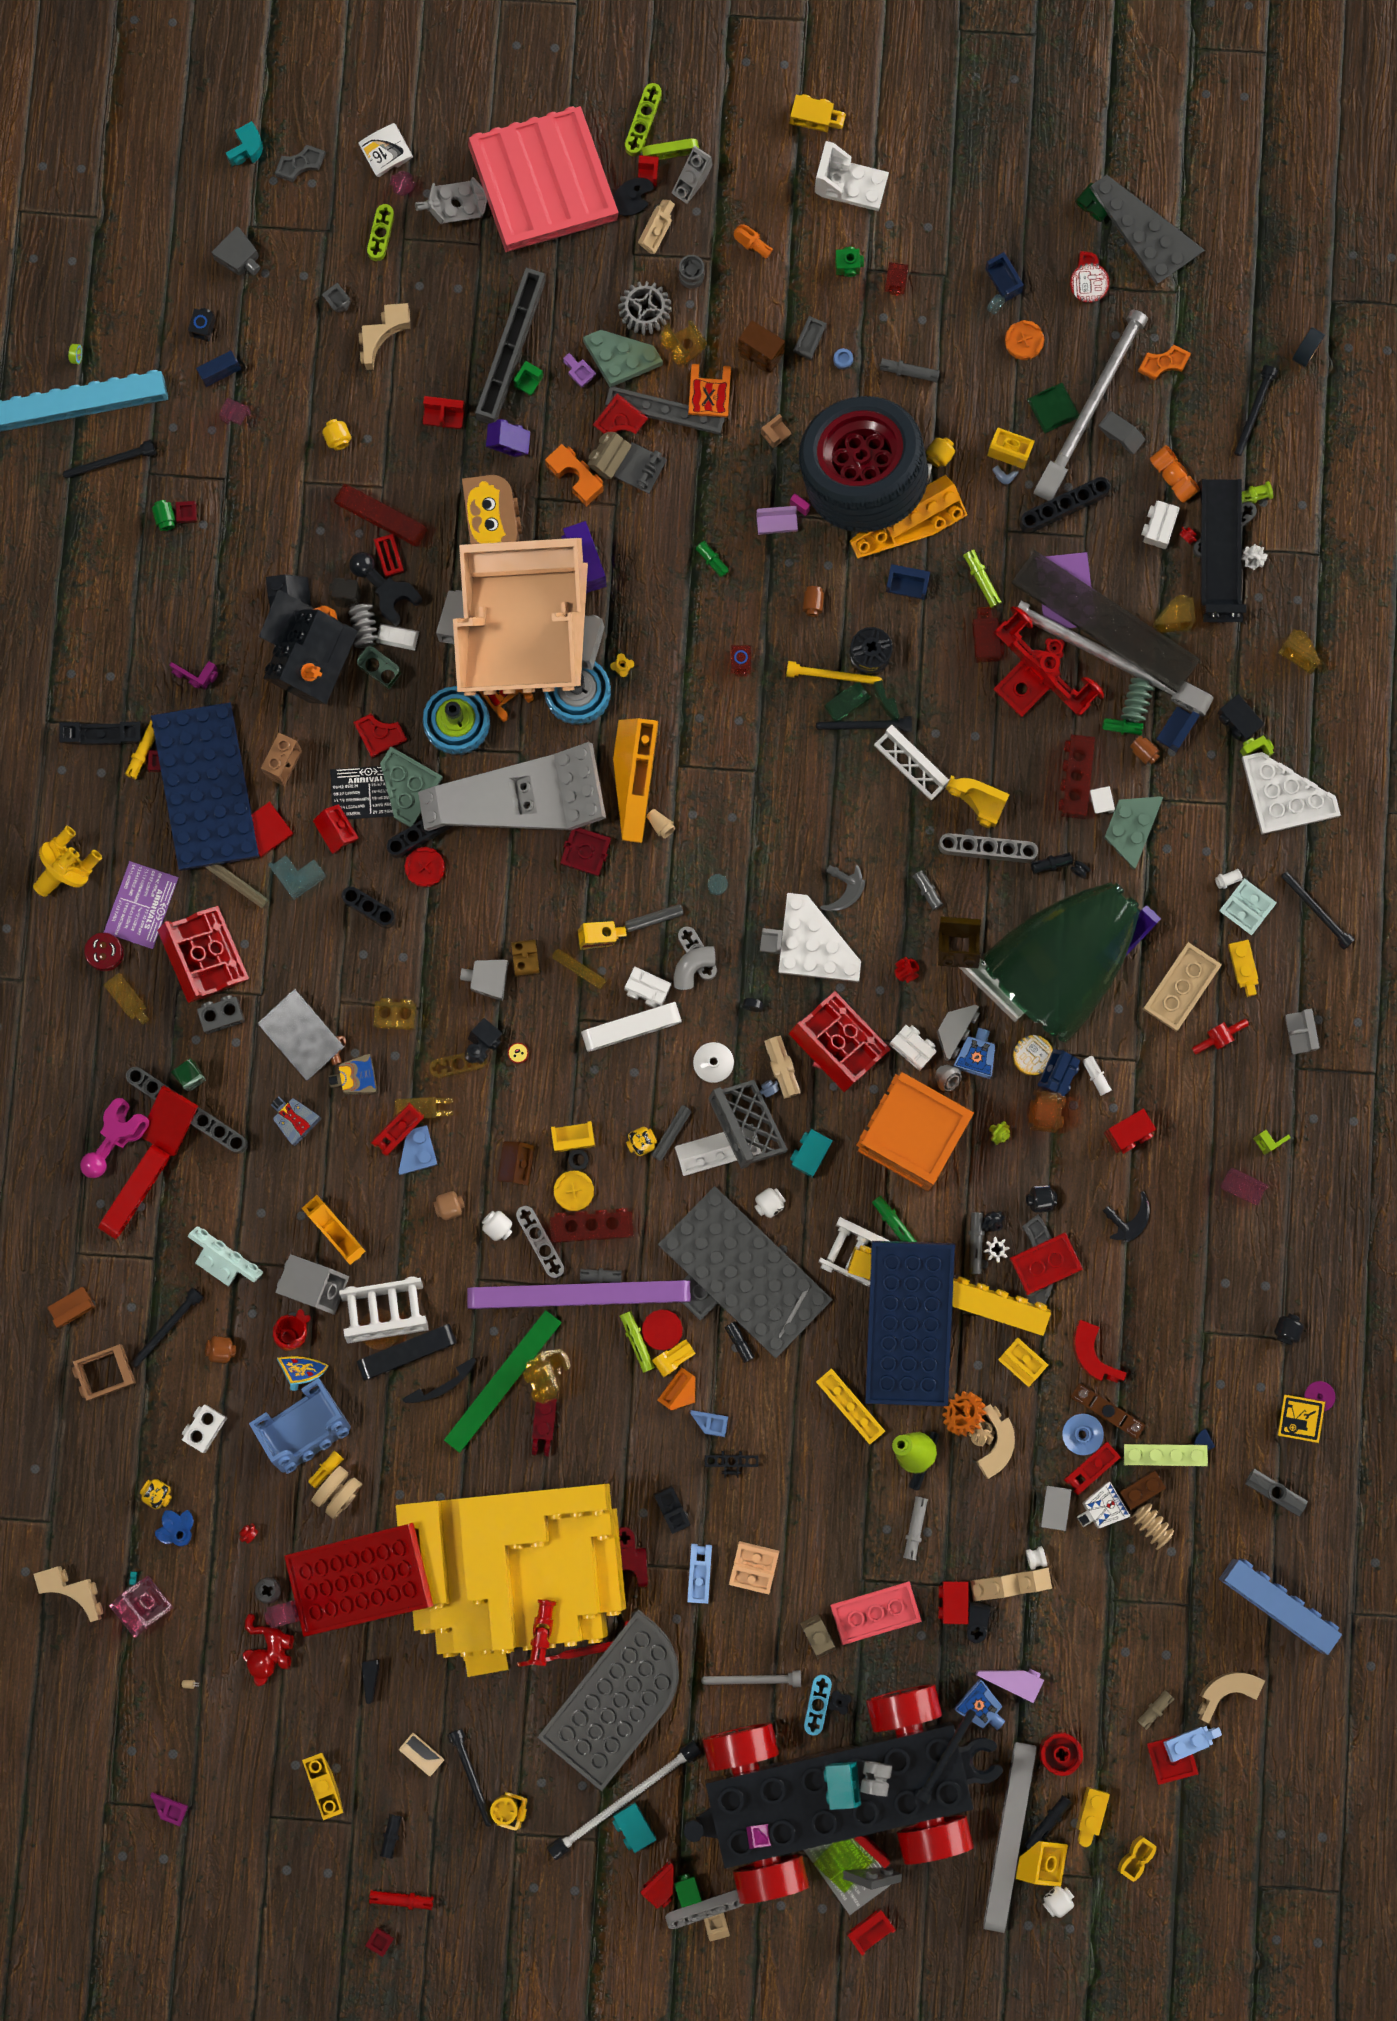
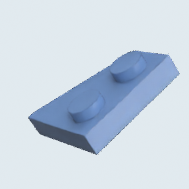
M427 1125L413 1129L406 1136L399 1175L438 1165Z

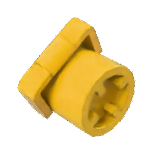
M505 1792V1795L497 1797L491 1806L490 1814L492 1819L498 1826L519 1830L522 1822L525 1820L527 1799L523 1796ZM513 1798L522 1800L519 1810L517 1802ZM516 1818L517 1821L515 1826L508 1825L511 1824Z

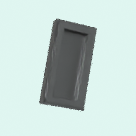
M809 316L793 353L812 360L827 323Z

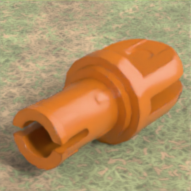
M740 224L734 230V238L747 250L753 249L765 259L772 253L773 248L760 240V234L749 226Z

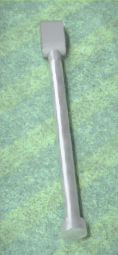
M1131 310L1127 316L1126 321L1128 325L1055 462H1049L1033 494L1050 501L1057 493L1068 471L1065 466L1138 329H1143L1148 321V317L1138 310Z
M1022 600L1020 601L1018 607L1029 615L1033 625L1137 678L1148 681L1151 685L1171 694V701L1191 712L1194 711L1200 716L1206 715L1214 699L1209 693L1184 681L1176 684L1028 609L1030 605Z

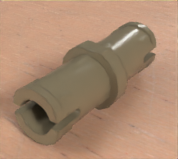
M1164 1690L1153 1704L1150 1703L1148 1705L1149 1708L1137 1719V1722L1147 1730L1158 1716L1161 1717L1163 1715L1162 1712L1175 1699Z

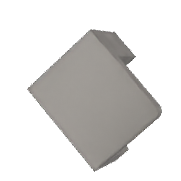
M762 928L760 952L780 954L783 930Z

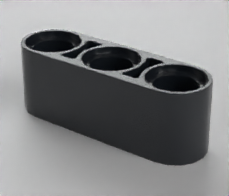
M347 887L343 890L342 899L351 909L383 928H391L395 924L396 917L390 908L355 887ZM349 893H356L357 898L355 901L350 902L347 901V895ZM367 903L374 904V909L370 912L364 911V906ZM388 913L391 915V919L389 922H382L381 916Z

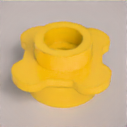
M620 653L617 655L616 661L611 663L610 667L611 670L616 671L621 677H626L630 668L634 667V661L628 660L624 654Z

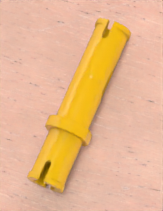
M150 720L136 752L132 753V760L124 773L130 778L132 776V779L135 780L142 765L146 764V757L155 741L152 720Z

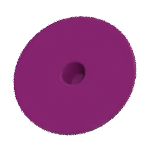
M1316 1381L1307 1387L1304 1398L1325 1402V1412L1333 1406L1335 1392L1328 1383Z

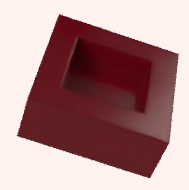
M196 501L176 502L177 523L197 522Z
M149 750L148 772H161L157 751Z
M376 1927L365 1946L383 1957L394 1937Z

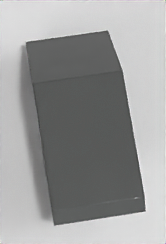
M1109 411L1098 425L1109 439L1119 441L1130 454H1135L1145 441V438L1135 426L1112 411Z

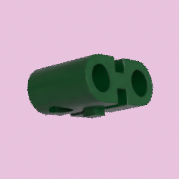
M1090 183L1075 202L1082 210L1089 212L1090 216L1095 220L1102 222L1108 214L1089 188L1094 183Z

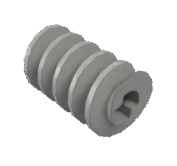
M359 604L350 607L349 616L352 617L350 623L353 625L351 628L358 631L355 638L356 641L353 643L356 648H367L376 645L373 641L378 639V636L372 635V633L376 632L377 628L370 626L375 624L376 621L369 619L374 616V613L368 612V610L373 608V605Z

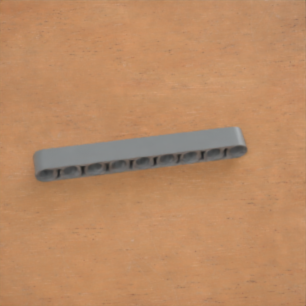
M1019 1742L1014 1744L983 1922V1929L1004 1933L1006 1929L1036 1755L1035 1745Z

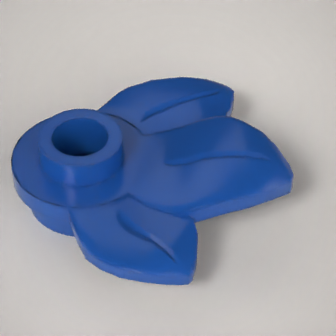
M170 1510L164 1511L162 1515L163 1527L155 1531V1536L164 1544L174 1543L179 1547L186 1546L192 1537L190 1531L194 1524L192 1514L188 1510L184 1511L180 1516ZM183 1532V1537L178 1539L179 1533Z

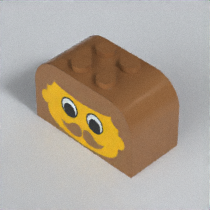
M497 475L462 479L470 544L518 542L519 535L522 534L520 517L516 516L520 515L517 498H513L510 484L504 478Z

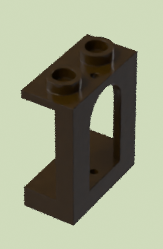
M940 917L938 966L979 968L981 919ZM949 937L969 938V952L949 950Z

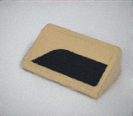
M412 1733L398 1749L430 1777L445 1760L415 1733Z

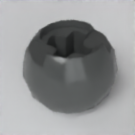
M265 1577L256 1584L255 1595L260 1602L271 1604L279 1598L281 1587L276 1579ZM265 1585L267 1587L273 1588V1590H271V1596H269L268 1594H263V1591H265Z

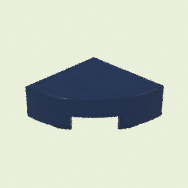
M1206 1428L1198 1433L1194 1445H1207V1451L1215 1447Z

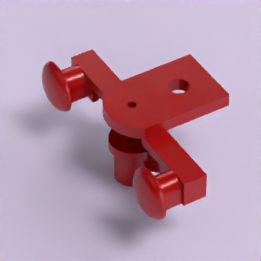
M1010 607L1013 615L1008 621L1002 622L994 633L1021 661L993 690L1020 717L1049 689L1077 716L1082 715L1088 709L1095 697L1104 698L1101 687L1088 677L1081 678L1084 686L1078 692L1074 688L1071 689L1060 678L1059 657L1054 653L1032 650L1021 639L1022 636L1019 632L1025 626L1029 629L1033 627L1029 615L1019 607ZM1022 683L1026 686L1025 694L1017 693V684Z

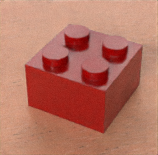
M1143 1108L1112 1126L1104 1134L1116 1154L1120 1151L1125 1154L1136 1147V1142L1139 1141L1142 1144L1153 1137L1152 1133L1156 1128Z

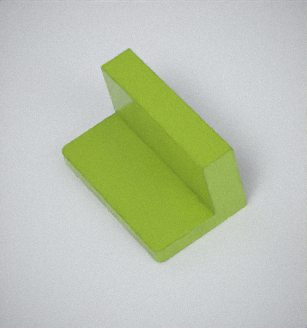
M1265 1130L1253 1139L1265 1155L1291 1137L1288 1134L1275 1143L1268 1131Z

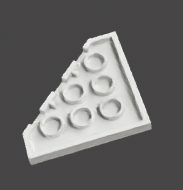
M1260 752L1242 757L1261 835L1341 816L1335 795L1324 791L1315 783L1294 773L1293 770L1282 763L1269 758L1267 754Z
M787 893L778 973L859 982L861 961L808 895Z

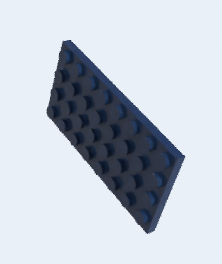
M231 702L151 715L179 871L259 858Z
M872 1241L866 1404L948 1406L954 1243Z

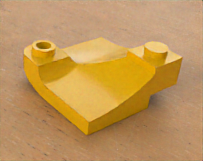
M952 775L946 786V790L951 795L960 797L974 810L978 816L976 820L980 821L979 824L986 828H995L1010 795L980 781L970 778L955 779Z

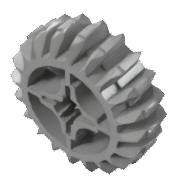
M648 281L645 282V286H641V283L638 282L637 288L631 284V291L625 290V296L620 297L622 303L619 304V309L621 310L619 316L623 317V324L628 323V329L634 327L635 333L639 329L642 330L643 335L646 333L645 330H649L650 334H653V328L659 331L660 325L665 326V320L670 319L668 313L672 312V307L669 306L671 300L667 299L668 293H662V286L656 289L655 282L652 286H649ZM645 295L644 298L637 299V297ZM653 297L659 301L661 310L652 304ZM648 303V309L646 308L642 313V307L644 308ZM629 306L638 312L637 319L630 313ZM648 317H654V319L645 321Z

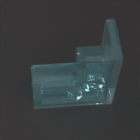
M286 855L276 863L272 864L270 862L268 864L293 900L327 877L315 860H312L299 871H297Z

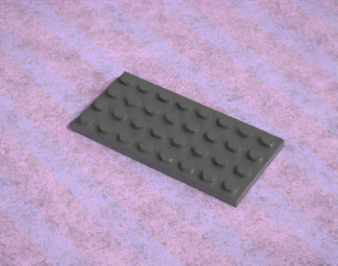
M715 1186L658 1244L671 1259L775 1359L833 1300ZM808 1290L792 1321L785 1325L802 1292ZM784 1327V1333L782 1334L781 1338H779L780 1332Z

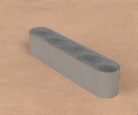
M944 834L938 844L940 852L946 855L1030 863L1038 854L1037 845L1030 841L962 834ZM943 841H952L953 847L945 848ZM963 843H972L973 849L965 850ZM983 845H992L993 851L985 852ZM1010 846L1013 849V853L1010 855L1005 854L1003 847ZM1030 848L1033 851V856H1025L1023 849Z

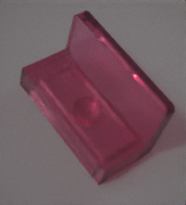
M1230 1168L1220 1188L1257 1206L1269 1185L1234 1168Z

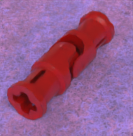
M538 1599V1615L535 1617L533 1625L534 1638L530 1643L532 1646L531 1656L527 1663L546 1666V1650L550 1645L547 1638L549 1639L551 1636L554 1621L552 1619L553 1607L557 1602ZM538 1624H547V1625H549V1629H547V1628H545V1627H536V1626H537Z

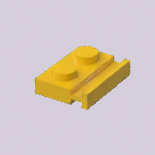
M1018 1337L998 1359L999 1362L1028 1387L1048 1366L1042 1358Z

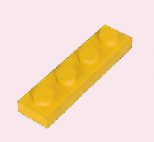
M832 1368L816 1381L869 1445L885 1432Z

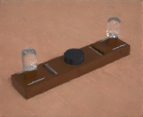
M1078 1383L1070 1396L1072 1400L1085 1406L1134 1439H1138L1146 1426L1140 1420L1138 1421L1116 1407L1115 1404L1108 1402L1086 1388L1082 1383ZM1096 1396L1091 1406H1088L1092 1401L1093 1397ZM1127 1416V1418H1126L1125 1421L1123 1422L1122 1426H1119V1425L1121 1424L1122 1420L1124 1419V1417Z

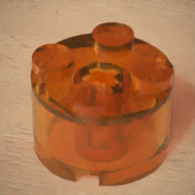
M1034 1090L1033 1095H1036V1098L1031 1100L1029 1108V1123H1033V1126L1029 1127L1030 1130L1056 1133L1059 1128H1063L1064 1117L1061 1116L1062 1108L1065 1107L1066 1097L1061 1096V1093Z

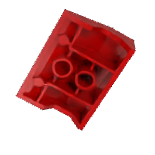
M218 906L196 912L185 919L175 922L166 921L157 930L188 1003L209 997L249 979Z
M836 991L820 1003L806 1018L799 1021L789 1033L797 1044L844 1093L891 1050Z

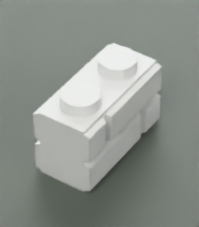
M1156 501L1155 506L1151 505L1147 517H1150L1149 524L1144 525L1141 534L1145 536L1143 542L1166 549L1179 507L1161 501Z
M634 967L624 990L628 992L627 996L638 1000L640 997L646 1000V1005L656 1008L663 1005L672 985L670 982Z
M905 1025L889 1045L916 1069L921 1071L936 1054L937 1051L934 1049L936 1046L929 1039L924 1041L919 1036V1030L914 1026L908 1027Z

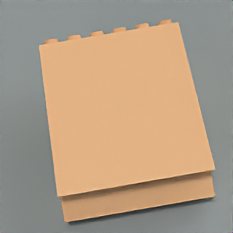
M582 538L459 545L464 618L453 619L457 692H464V696L476 695V691H483L484 695L496 694V690H503V694L515 693V689H523V693L535 692V688H542L543 692L555 691V687H562V691L575 690L574 686H581L588 563H583Z

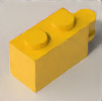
M805 94L796 95L790 116V124L828 133L829 127L843 128L846 114L833 110L834 103L827 99L817 100Z
M1086 1787L1076 1828L1080 1830L1078 1842L1083 1847L1091 1845L1094 1835L1099 1836L1110 1796L1107 1792Z

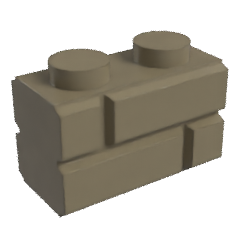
M607 432L600 437L598 448L590 453V460L587 465L602 478L612 479L630 450L631 444L619 434Z

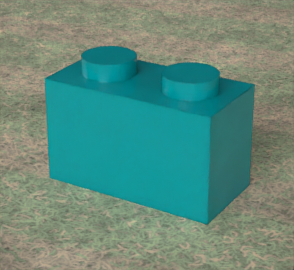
M813 1129L809 1133L805 1131L800 1140V1143L803 1145L799 1151L795 1149L790 1158L793 1161L791 1167L813 1178L833 1140Z
M857 1762L832 1763L825 1766L824 1780L828 1786L826 1800L830 1805V1810L851 1809L860 1806L861 1798Z
M636 1802L613 1815L615 1820L612 1823L618 1832H623L626 1837L623 1839V1842L629 1851L633 1849L634 1853L656 1841L655 1834Z

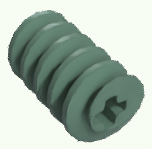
M1131 678L1132 684L1128 687L1130 692L1126 694L1128 699L1124 702L1126 707H1123L1122 712L1124 714L1120 717L1129 722L1146 721V718L1141 716V714L1148 713V710L1143 707L1150 706V703L1145 699L1152 698V695L1147 692L1154 691V688L1146 680Z

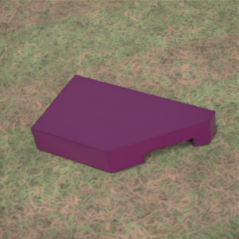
M152 1792L150 1796L153 1799L160 1819L181 1826L188 1805Z

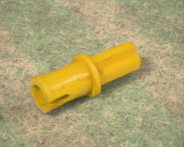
M333 1451L323 1464H319L321 1467L309 1479V1484L314 1488H318L344 1459L337 1452Z

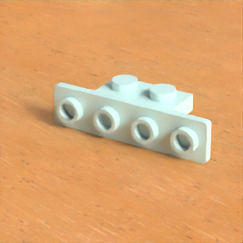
M197 1226L189 1233L188 1237L203 1247L195 1263L227 1286L233 1282L238 1272L252 1282H255L262 1276L263 1271L257 1265L244 1259L241 1254L231 1250L222 1241L211 1236L205 1229Z

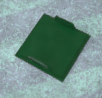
M1063 383L1052 386L1027 399L1044 434L1079 417Z

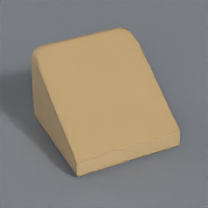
M724 1913L704 1919L709 1941L730 1936Z

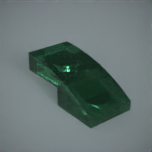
M882 680L874 682L873 688L881 707L892 720H899L900 716L895 697L887 699Z
M857 682L825 704L824 707L835 722L850 714L853 709L867 702L870 696L862 685Z

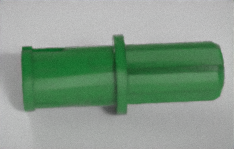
M706 541L701 542L696 547V550L706 560V565H710L719 577H723L729 572V569L720 560L719 554L715 553Z
M1105 718L1102 724L1104 730L1121 732L1122 735L1129 733L1141 736L1143 732L1141 731L1143 723L1129 722L1126 719Z

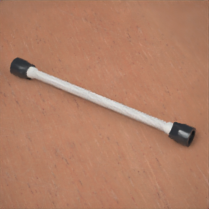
M694 1740L681 1748V1753L672 1762L670 1761L668 1765L666 1764L657 1773L655 1772V1774L648 1777L642 1784H639L631 1792L629 1791L626 1795L622 1796L620 1800L618 1799V1802L616 1801L609 1808L607 1807V1810L605 1809L598 1816L596 1815L594 1819L580 1827L570 1837L566 1836L563 1839L559 1837L548 1845L547 1849L555 1860L561 1858L570 1851L569 1847L577 1838L579 1839L588 1830L590 1831L597 1826L599 1822L601 1823L612 1813H615L625 1803L630 1802L636 1795L638 1796L647 1787L649 1788V1786L660 1780L662 1776L664 1777L667 1773L671 1772L673 1768L675 1769V1767L682 1763L684 1764L686 1761L690 1763L703 1754Z

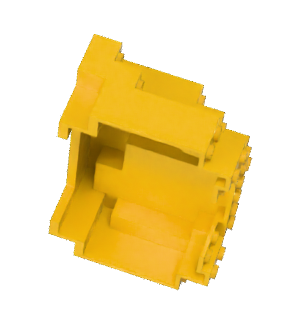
M609 1484L396 1505L397 1526L414 1524L433 1602L431 1607L412 1611L414 1631L420 1630V1634L435 1632L437 1654H443V1658L455 1657L459 1653L460 1657L473 1656L475 1651H481V1655L494 1654V1650H498L499 1654L515 1652L514 1648L523 1647V1651L532 1650L530 1643L534 1638L533 1625L534 1619L538 1615V1599L557 1602L553 1607L552 1619L554 1621L551 1636L549 1639L547 1638L550 1643L549 1648H556L557 1643H564V1647L577 1646V1642L582 1640H588V1644L600 1643L603 1641V1638L608 1636L606 1616L619 1615L622 1610L626 1609L617 1508L612 1509ZM538 1624V1625L536 1626V1627H545V1628L549 1629V1625H547V1624Z

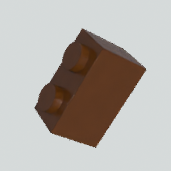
M1152 1470L1119 1490L1118 1494L1127 1509L1132 1510L1166 1489L1157 1472Z

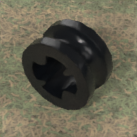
M1076 860L1074 862L1075 866L1071 867L1070 870L1078 877L1085 879L1086 873H1089L1091 870L1085 864Z

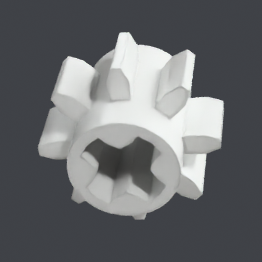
M1256 544L1250 548L1246 546L1241 560H1245V567L1252 568L1253 570L1257 567H1263L1264 561H1266L1268 556L1263 554L1264 547L1257 546Z
M994 1237L992 1244L989 1241L986 1242L989 1248L983 1252L989 1253L988 1260L996 1258V1262L999 1263L1000 1256L1007 1258L1004 1252L1010 1248L1004 1246L1005 1239L998 1242L997 1238ZM995 1244L998 1248L1002 1249L998 1255L991 1250L995 1247Z

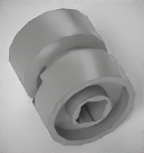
M865 1761L863 1774L866 1777L862 1779L860 1792L886 1797L889 1784L886 1781L891 1776L892 1766Z

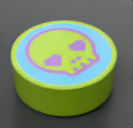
M72 344L69 348L68 357L71 364H80L82 360V346L80 344Z

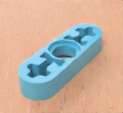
M823 1674L817 1675L812 1683L804 1721L805 1731L809 1735H818L824 1725L832 1683L829 1677ZM821 1678H824L825 1683H828V1686L824 1687L822 1694H826V1698L820 1695L813 1696L814 1691L819 1692V1686L816 1685V1682L821 1681ZM815 1699L823 1701L824 1707L822 1710L815 1711L812 1708V1702ZM810 1712L816 1715L822 1714V1718L817 1717L816 1720L819 1729L815 1728L814 1731H811V1728L808 1726V1723L813 1721V1716H809Z

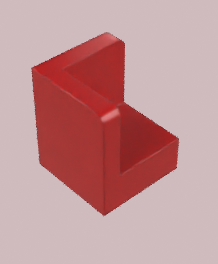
M639 155L638 178H646L652 182L654 187H657L659 157Z

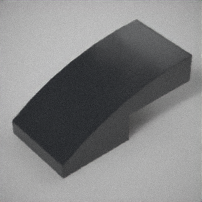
M672 1485L653 1494L672 1534L691 1525Z

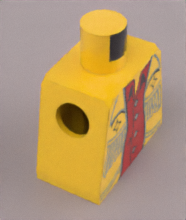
M613 921L583 923L578 929L580 950L613 946L616 939H626V928H615Z

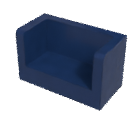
M1005 252L987 261L985 270L1004 302L1022 293L1024 284Z
M891 564L886 592L925 600L930 572Z

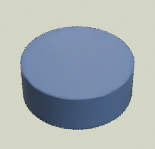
M845 348L837 350L833 358L834 365L842 370L848 369L853 363L851 351Z

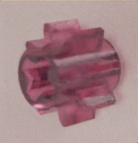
M399 171L398 174L395 173L390 181V185H393V192L401 196H406L407 193L410 194L416 183L412 181V175L405 171Z

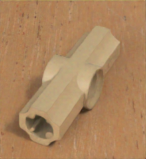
M781 1036L764 1041L771 1060L770 1065L774 1077L778 1080L784 1099L800 1094V1088L794 1075L795 1070L790 1056L787 1055Z

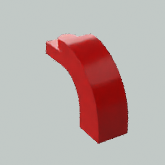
M1078 1320L1073 1335V1350L1080 1367L1090 1377L1099 1382L1102 1381L1104 1375L1107 1376V1380L1114 1383L1124 1381L1126 1372L1105 1365L1098 1359L1095 1353L1094 1342L1100 1327L1083 1320Z

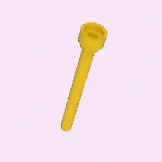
M788 661L786 677L794 678V676L801 674L876 685L882 683V678L877 676L801 667L800 664H796L794 661Z

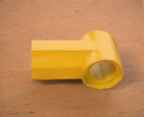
M685 1339L652 1361L664 1378L696 1353Z

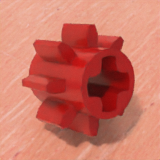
M905 957L895 963L897 968L894 970V973L900 981L904 982L906 980L909 983L919 977L916 973L919 971V965L914 959Z

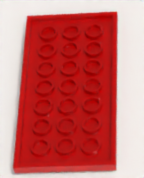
M413 1523L284 1555L303 1637L433 1606Z

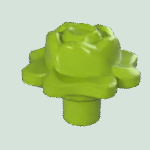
M1005 1121L1001 1124L998 1123L997 1126L993 1124L989 1128L993 1135L991 1141L996 1145L1000 1142L1004 1143L1010 1137V1126Z

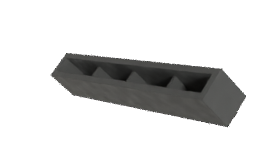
M526 268L475 412L478 421L489 424L498 420L546 282L545 273Z

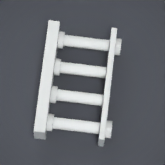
M839 1217L836 1224L839 1227V1234L827 1259H819L818 1263L822 1264L820 1268L830 1273L835 1270L870 1287L869 1279L848 1273L847 1268L850 1259L845 1269L835 1265L834 1261L846 1236H849L850 1233L858 1236L856 1247L859 1248L860 1245H868V1242L889 1240Z
M408 1277L402 1281L358 1288L350 1286L340 1290L339 1294L342 1302L348 1301L350 1326L344 1329L346 1342L354 1343L428 1331L426 1316H421L419 1313L417 1289H423L421 1278ZM408 1291L411 1317L401 1319L399 1318L396 1293ZM388 1294L391 1320L381 1323L378 1317L376 1296ZM368 1298L371 1320L369 1325L361 1326L358 1324L356 1299Z

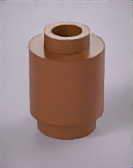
M808 586L804 592L803 612L807 616L817 617L823 611L824 593L821 587Z
M1139 736L1130 746L1133 750L1132 752L1145 765L1149 763L1151 765L1154 764L1160 757L1158 755L1160 750L1142 736Z

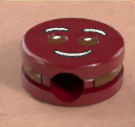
M97 933L87 941L84 954L87 962L93 968L107 972L114 970L121 964L124 957V948L114 935Z

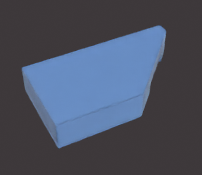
M691 1410L690 1414L704 1434L725 1437L728 1416Z

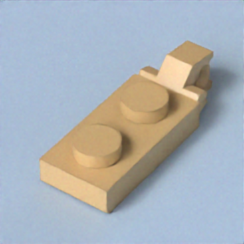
M663 199L660 205L654 209L638 241V244L650 254L656 253L672 222L670 213L675 204L671 200Z

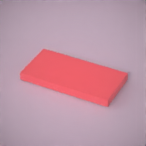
M910 1581L830 1605L842 1645L922 1622Z

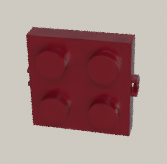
M582 828L571 830L568 841L566 840L563 848L565 850L560 865L599 877L603 862H606L608 856L607 851L611 838Z

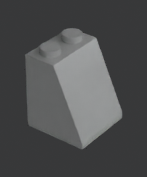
M290 1254L285 1262V1269L277 1283L275 1293L335 1315L341 1300L339 1291L345 1289L349 1276Z

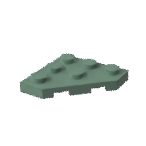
M599 330L583 337L585 346L610 388L663 365V360L653 345L604 330Z
M390 746L380 763L394 818L411 827L421 815L418 792L439 785L443 777Z

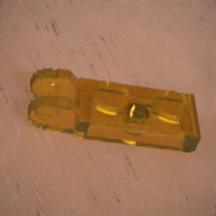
M452 1098L395 1099L396 1115L410 1102L424 1115L423 1119L453 1116V1111L451 1110L437 1111V1104L453 1103Z

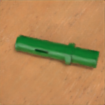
M879 1196L872 1202L881 1214L883 1222L886 1221L901 1242H917L895 1214L896 1210H892L882 1196Z

